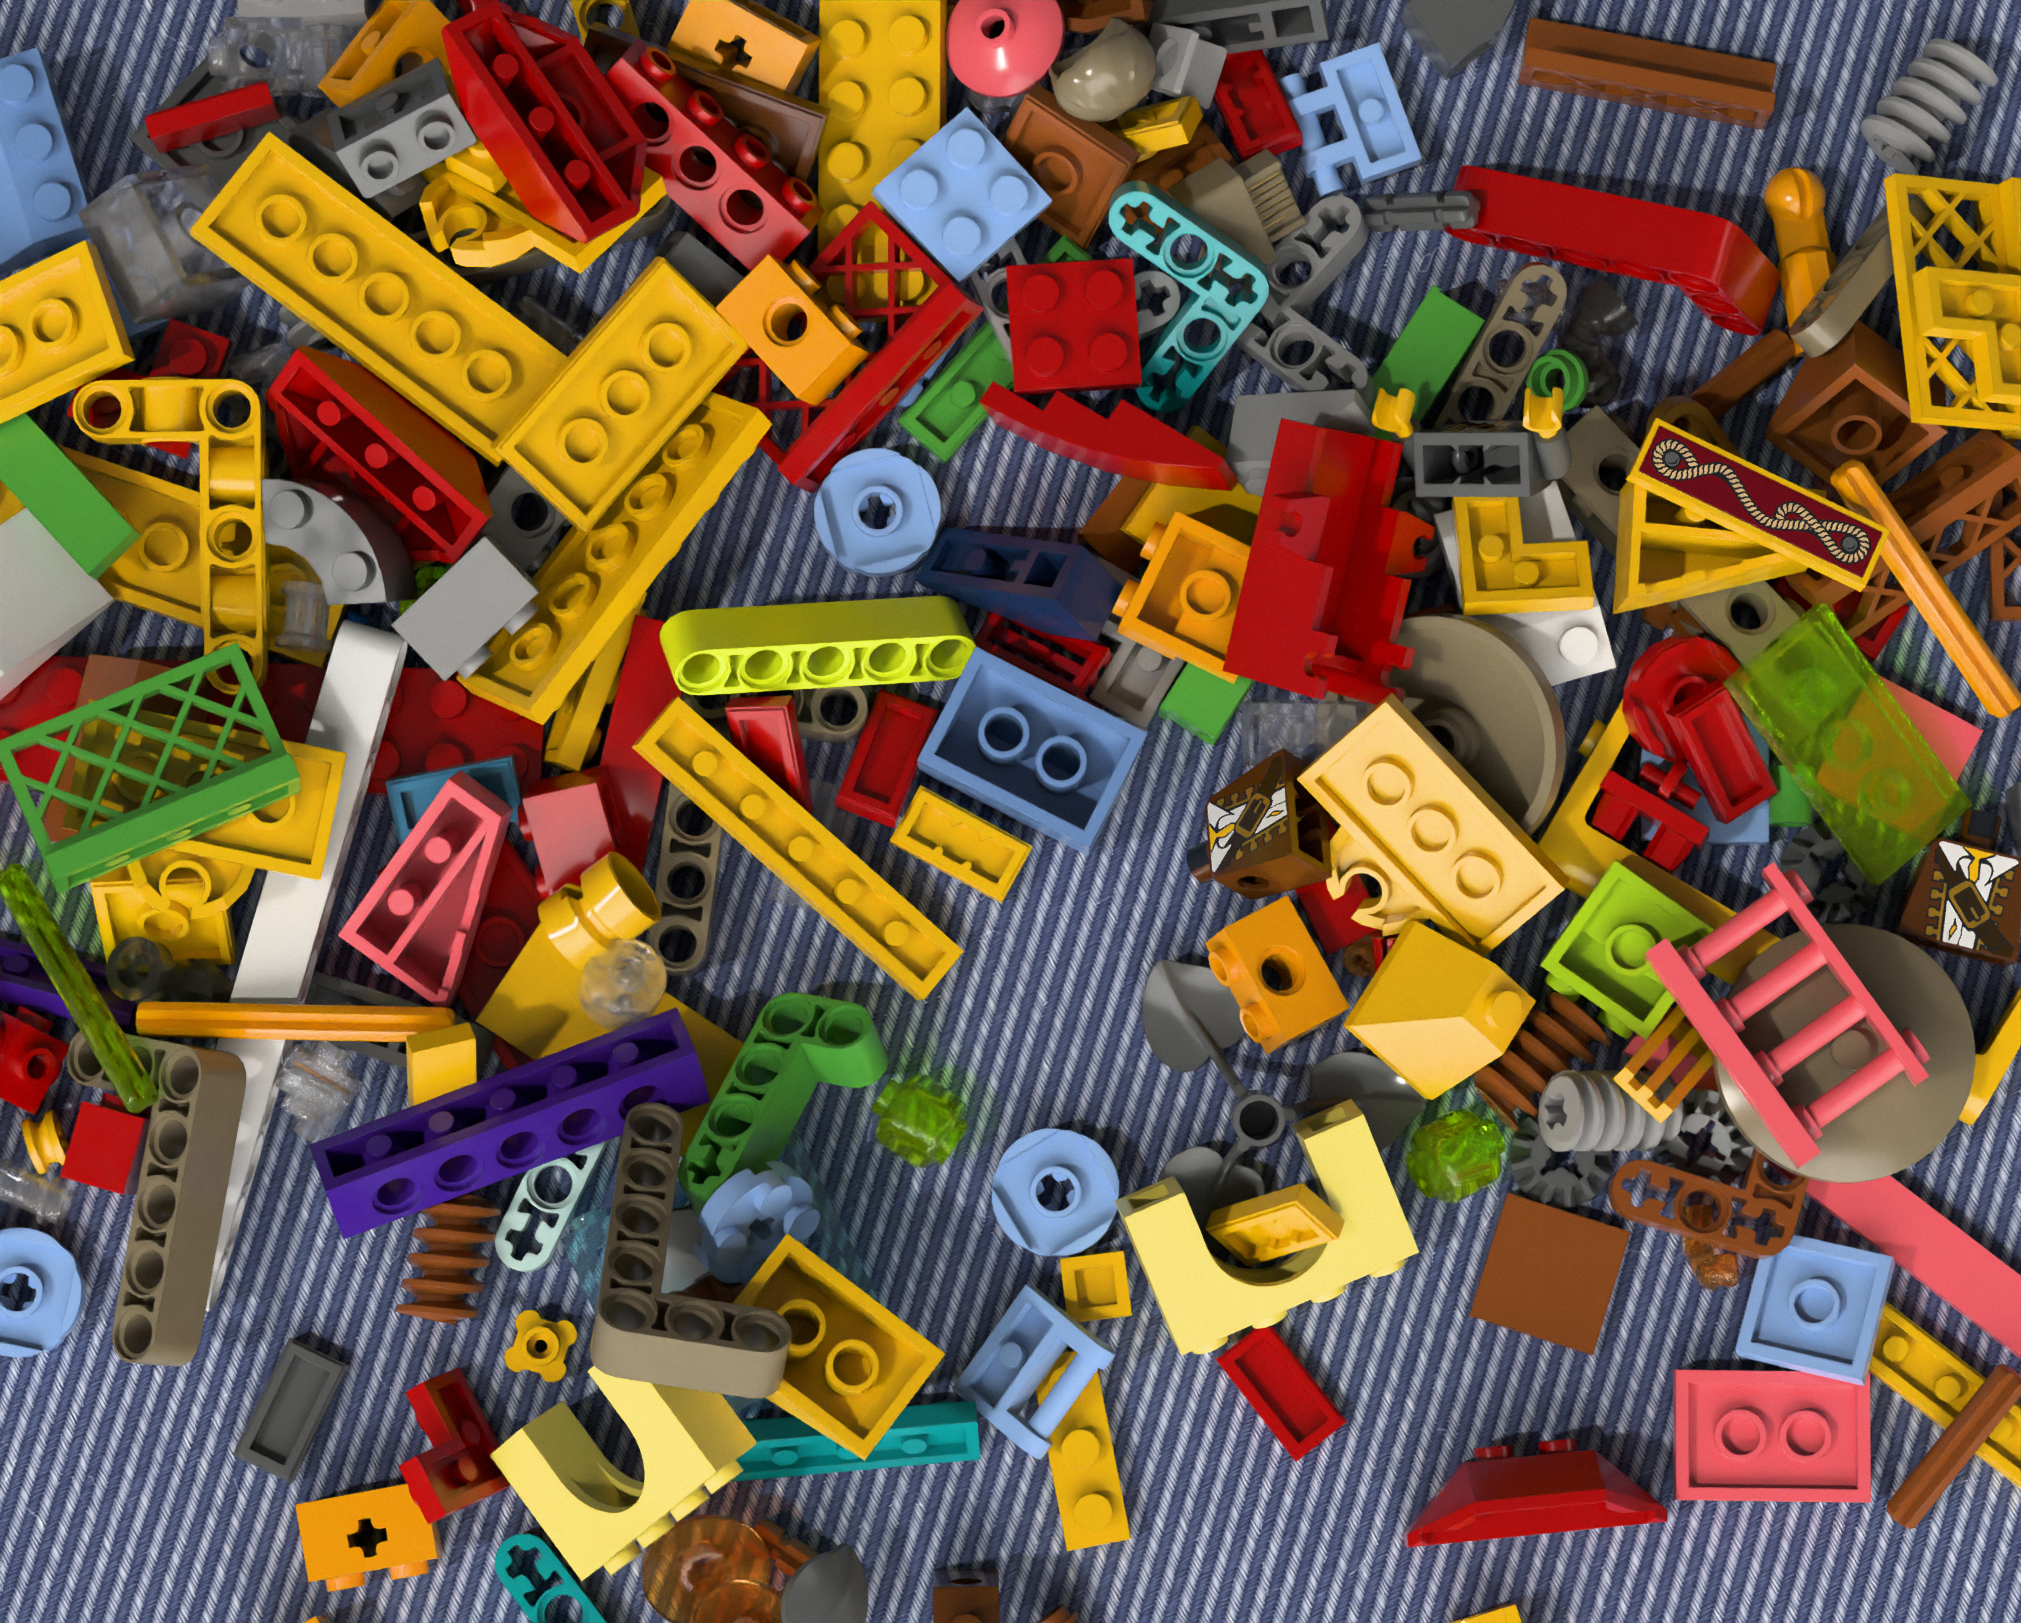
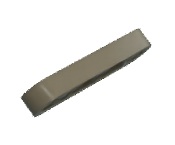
M1922 173L1919 175L1931 177L1928 173ZM1908 194L1910 213L1925 227L1935 214L1918 195ZM1887 204L1790 327L1788 334L1810 358L1822 355L1847 334L1894 273Z
M1529 262L1518 267L1510 276L1428 429L1444 426L1448 418H1451L1454 423L1470 421L1461 416L1458 410V401L1460 395L1472 386L1487 388L1493 396L1494 405L1492 411L1482 420L1503 419L1561 313L1567 298L1566 283L1562 275L1553 267L1542 262ZM1543 274L1549 276L1546 287L1553 293V297L1548 304L1543 301H1537L1534 304L1528 318L1532 321L1540 322L1536 331L1532 333L1518 320L1503 316L1509 306H1512L1519 314L1522 312L1528 296L1521 290L1523 282L1526 279L1536 282ZM1502 330L1516 331L1524 341L1522 356L1511 365L1496 364L1489 355L1488 347L1490 340L1496 333Z

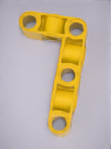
M151 377L141 380H100L90 382L81 388L75 396L72 411L74 421L79 428L98 443L109 445L141 444L143 447H147L149 442L178 441L191 442L199 446L201 618L204 631V656L238 642L240 649L247 651L252 657L254 665L252 675L260 690L267 679L268 632L271 617L270 544L265 543L261 479H269L264 403L252 387L243 381L233 379ZM234 395L246 397L250 401L251 406L250 416L247 421L241 426L234 428L221 425L217 413L222 401ZM110 396L117 398L122 409L117 423L110 428H94L89 419V412L93 403L101 397ZM236 522L248 525L252 533V541L248 550L237 556L223 554L218 542L222 530L229 524ZM220 669L206 674L208 680L215 688L228 696H237L241 685L225 683L221 677Z

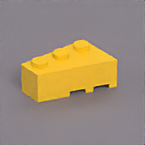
M1627 481L1620 490L1613 614L1805 572L1809 568L1634 483ZM1804 488L1826 499V490Z

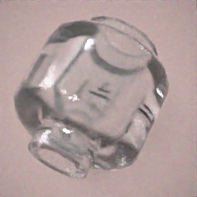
M616 938L608 944L607 949L595 953L588 959L578 980V998L584 1013L595 1024L607 1030L615 1031L653 1016L666 990L667 972L661 957L650 945L637 939L626 941Z

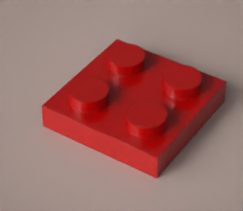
M1133 258L1006 266L1014 394L1020 396L1052 394L1057 390L1062 393L1141 388L1142 377Z

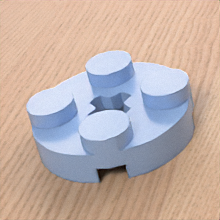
M869 448L847 455L830 470L831 473L824 479L815 499L814 519L823 547L845 571L859 573L868 577L893 576L909 570L930 552L941 524V503L933 479L919 464L916 465L911 459L900 456V453L890 449ZM872 497H880L884 506L894 505L896 508V515L887 518V527L883 529H875L872 522L863 523L859 517V513L868 510V499Z
M1045 1128L1021 1137L1005 1151L993 1176L992 1207L1000 1227L1016 1245L1041 1257H1067L1089 1249L1105 1235L1117 1211L1114 1201L1119 1197V1179L1111 1158L1097 1142L1071 1130ZM1052 1175L1057 1182L1068 1179L1072 1183L1074 1189L1066 1195L1069 1203L1066 1209L1058 1211L1057 1207L1053 1204L1043 1207L1039 1203L1037 1197L1044 1191L1041 1180L1046 1176Z
M779 1161L765 1162L772 1170L763 1171L755 1175L749 1168H746L736 1173L714 1192L701 1210L697 1224L704 1232L701 1237V1246L693 1240V1252L697 1260L716 1279L725 1283L741 1282L746 1287L787 1233L799 1242L809 1237L817 1228L820 1221V1213L812 1205V1190L787 1164Z
M24 1227L0 1230V1355L31 1357L44 1351L55 1349L64 1342L65 1337L75 1328L83 1311L85 1280L81 1273L79 1260L57 1238L45 1232ZM19 1274H26L29 1276V1287L36 1289L35 1299L33 1302H25L21 1311L11 1310L12 1300L9 1297L2 1296V1288L5 1283H16Z

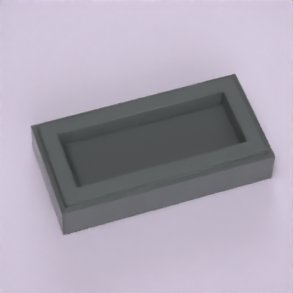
M289 1338L232 1455L293 1483L350 1365L300 1341Z

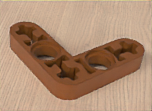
M1755 1148L1747 1167L1742 1189L1649 1160L1637 1159L1627 1162L1613 1174L1608 1184V1198L1618 1215L1630 1221L1750 1258L1766 1259L1777 1255L1789 1245L1794 1235L1809 1179L1796 1175L1794 1181L1786 1185H1777L1769 1181L1762 1168L1765 1156ZM1638 1174H1642L1647 1177L1646 1187L1662 1194H1666L1670 1190V1182L1678 1184L1680 1188L1670 1202V1218L1660 1215V1211L1666 1202L1646 1198L1639 1207L1630 1204L1631 1193L1622 1189V1182H1632ZM1693 1192H1705L1712 1196L1718 1207V1217L1714 1224L1705 1228L1697 1227L1686 1219L1683 1212V1203L1687 1195ZM1732 1201L1741 1204V1208L1735 1215L1736 1217L1754 1221L1763 1212L1771 1215L1770 1226L1779 1230V1236L1770 1237L1763 1245H1759L1754 1242L1756 1238L1755 1231L1740 1225L1732 1228V1238L1723 1235L1722 1230L1726 1227L1731 1217Z

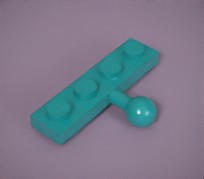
M944 1400L932 1403L931 1405L905 1407L865 1461L796 1417L763 1420L759 1418H745L741 1421L757 1444L737 1459V1462L744 1471L730 1482L981 1460L976 1401L954 1402Z

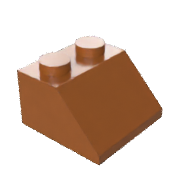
M1857 320L1847 334L1831 349L1815 358L1807 356L1766 427L1765 438L1832 487L1830 476L1833 471L1851 459L1864 463L1875 481L1881 486L1947 434L1948 426L1911 423L1903 352L1864 323ZM1932 375L1929 379L1932 406L1947 407L1946 385Z

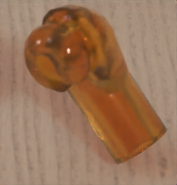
M1712 1205L1683 1206L1684 1215L1691 1224L1704 1228L1713 1224ZM1682 1237L1683 1255L1701 1287L1717 1292V1287L1730 1288L1737 1285L1739 1282L1738 1259L1734 1254H1716L1714 1246Z

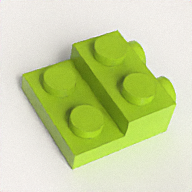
M1614 859L1582 906L1577 909L1541 960L1540 966L1549 971L1544 982L1575 1003L1581 994L1602 1009L1597 1019L1621 1037L1628 1040L1633 1032H1636L1647 1040L1675 1000L1645 960V952L1665 938L1669 940L1675 950L1684 943L1690 948L1714 931L1715 928L1623 863Z

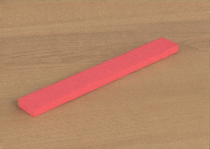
M1670 1006V1008L1668 1009V1011L1665 1013V1015L1663 1016V1018L1660 1020V1022L1658 1023V1025L1655 1027V1029L1661 1024V1022H1662V1021L1669 1015V1013L1673 1010V1008H1672L1671 1006ZM1685 1017L1682 1019L1690 1028L1693 1027L1688 1019ZM1636 1033L1621 1053L1630 1059L1646 1039ZM1670 1034L1641 1068L1645 1071H1655L1679 1041ZM1689 1051L1669 1076L1677 1084L1698 1059ZM1713 1064L1692 1089H1710L1719 1092ZM1764 1157V1163L1790 1183L1794 1181L1796 1174L1781 1168ZM1891 1175L1868 1182L1852 1184L1828 1183L1809 1179L1805 1192L1807 1196L1881 1253L1893 1256L1898 1266L2021 1360L2020 1274Z

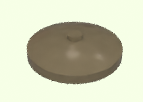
M1430 613L1403 619L1397 643L1415 648V653L1409 670L1399 669L1397 665L1392 668L1389 674L1391 687L1404 689L1403 705L1530 837L1548 815L1557 797L1563 778L1566 758V736L1563 717L1557 697L1545 673L1534 658L1517 641L1495 626L1481 620L1451 613ZM1327 691L1320 716V754L1327 750L1375 708L1376 705Z
M1858 924L1821 925L1822 929L1897 1032L1900 1033L1908 1027L1920 1041L1930 1057V1060L1922 1065L1929 1074V1077L1914 1087L1902 1071L1820 1129L1823 1135L1814 1141L1821 1153L1798 1170L1713 1054L1715 1080L1722 1102L1734 1125L1743 1137L1768 1160L1796 1175L1820 1182L1838 1184L1868 1182L1902 1171L1920 1161L1933 1151L1954 1127L1968 1099L1974 1076L1975 1042L1973 1028L1967 1008L1953 981L1942 967L1918 946L1891 932L1871 926ZM1802 931L1783 938L1755 957L1734 981L1725 999L1727 1001L1809 944L1810 942ZM1825 964L1745 1020L1743 1024L1746 1028L1738 1033L1737 1036L1752 1056L1760 1050L1767 1054L1844 1000L1848 995ZM1862 1018L1782 1075L1784 1082L1777 1086L1776 1090L1790 1109L1799 1103L1805 1108L1886 1051L1887 1048L1866 1019Z

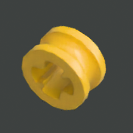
M55 1111L45 1112L44 1119L40 1122H33L30 1117L23 1119L21 1126L24 1140L37 1172L40 1175L47 1173L49 1166L55 1162L63 1166L69 1145Z

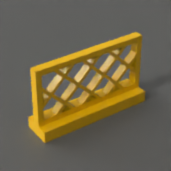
M1894 173L1884 179L1911 423L2001 430L2002 438L2021 440V405L1998 403V411H1993L1985 402L1978 401L1975 373L1967 382L1946 359L1954 347L1958 345L1974 363L1971 340L1946 338L1937 349L1926 336L1919 335L1912 274L1916 272L1915 257L1920 251L1935 267L1962 269L1973 256L1981 265L1982 272L2021 275V178L2011 177L2000 184ZM1908 194L1918 195L1935 214L1925 227L1910 213ZM1961 200L1974 201L1977 223L1976 233L1955 211L1956 206ZM1942 223L1964 246L1954 261L1932 237ZM1934 372L1956 396L1948 407L1932 406L1929 379Z

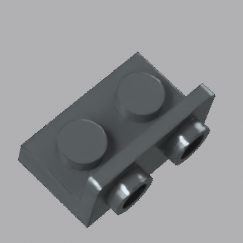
M439 57L326 115L335 153L364 198H372L470 147L476 142L475 133L459 108L450 75Z

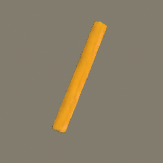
M1854 459L1844 462L1841 467L1831 474V484L1850 511L1891 530L1880 553L1881 557L1987 712L1999 719L2009 716L2013 710L2021 705V693L1865 464Z
M143 1001L138 1004L136 1011L137 1033L146 1037L406 1042L407 1036L456 1024L454 1010L446 1007Z

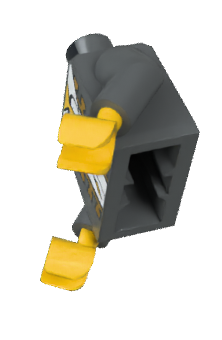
M1553 387L1552 397L1536 396L1532 393L1531 388H1526L1523 420L1462 421L1425 430L1416 419L1411 418L1416 400V395L1412 391L1400 388L1398 396L1395 397L1388 394L1383 388H1379L1371 422L1379 429L1392 432L1391 438L1393 442L1404 444L1402 456L1415 473L1416 497H1532L1550 486L1552 480L1563 478L1569 472L1572 464L1571 448L1562 423L1564 391L1561 388Z

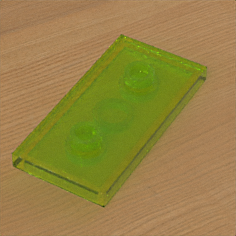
M1816 603L1723 682L1871 885H1881L1972 806L1970 800L1826 603Z

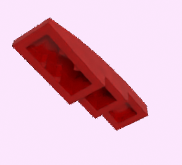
M994 381L979 400V403L996 425L1049 452L1108 473L1168 486L1232 491L1239 482L1224 458L1124 399H1121L1108 419L1059 390L1055 392L1044 410L1039 409Z
M635 615L600 766L606 765L632 860L634 866L643 876L667 778L636 752L632 746L673 698L679 697L682 699L683 691L678 688L674 681L660 643V631L665 621Z

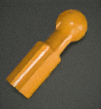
M1789 167L1778 171L1770 178L1764 191V206L1769 218L1773 221L1780 259L1777 265L1781 273L1780 281L1789 329L1837 267L1835 253L1831 252L1824 215L1825 188L1818 176L1809 169L1802 167ZM1791 337L1795 345L1794 356L1807 358L1808 355Z

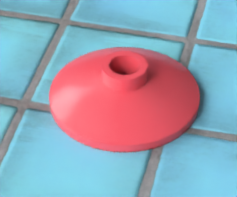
M959 0L946 28L945 49L948 62L956 77L965 86L980 95L991 98H1010L1029 91L1035 83L1040 84L1049 75L1051 64L1058 62L1065 42V19L1057 0ZM1004 20L1005 26L1002 34L990 39L989 34L993 26L999 21Z

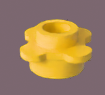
M534 1310L523 1311L515 1320L518 1332L514 1345L505 1352L504 1359L506 1365L514 1372H521L527 1369L539 1373L546 1382L553 1383L561 1380L567 1372L564 1360L568 1353V1347L577 1340L575 1326L567 1320L554 1323L541 1319L539 1313ZM538 1340H544L547 1343V1349L542 1353L537 1352L535 1349V1343Z

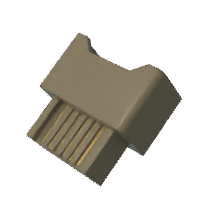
M1267 149L1235 168H1232L1219 157L1166 189L1170 197L1257 256L1265 266L1277 260L1272 243L1306 223L1282 172L1280 161ZM1204 241L1198 256V261L1202 257H1204L1207 251V246ZM1222 253L1218 255L1213 269L1227 277L1229 287L1250 276V274L1245 273L1240 279L1233 278L1222 270V258L1225 255ZM1212 271L1207 274L1209 278H1211Z

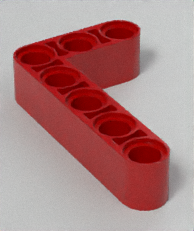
M1464 165L1460 167L1452 191L1468 190L1472 193L1473 197L1479 198L1481 209L1478 212V223L1474 227L1452 229L1450 223L1448 228L1443 229L1447 234L1477 245L1675 286L1715 325L1743 335L1760 336L1762 334L1781 273L1736 224L1703 212L1477 166Z

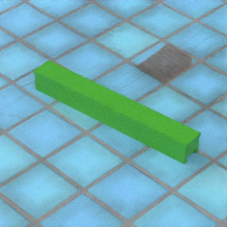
M1433 284L1372 378L1375 387L1374 399L1369 406L1372 414L1379 388H1383L1388 394L1395 397L1398 396L1400 388H1405L1416 395L1411 418L1416 419L1422 424L1474 344L1485 320L1441 293V288ZM1377 427L1376 432L1371 435L1372 437L1393 442L1391 438L1392 432L1384 431ZM1188 663L1160 705L1158 716L1165 721L1168 718L1213 747L1255 683V680L1238 676L1235 683L1232 684Z

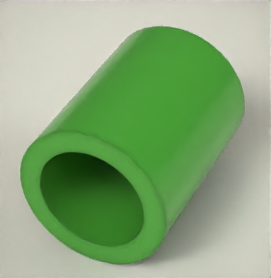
M1802 765L1769 767L1770 776L1778 790L1777 793L1769 797V826L1798 828L1813 825V767Z

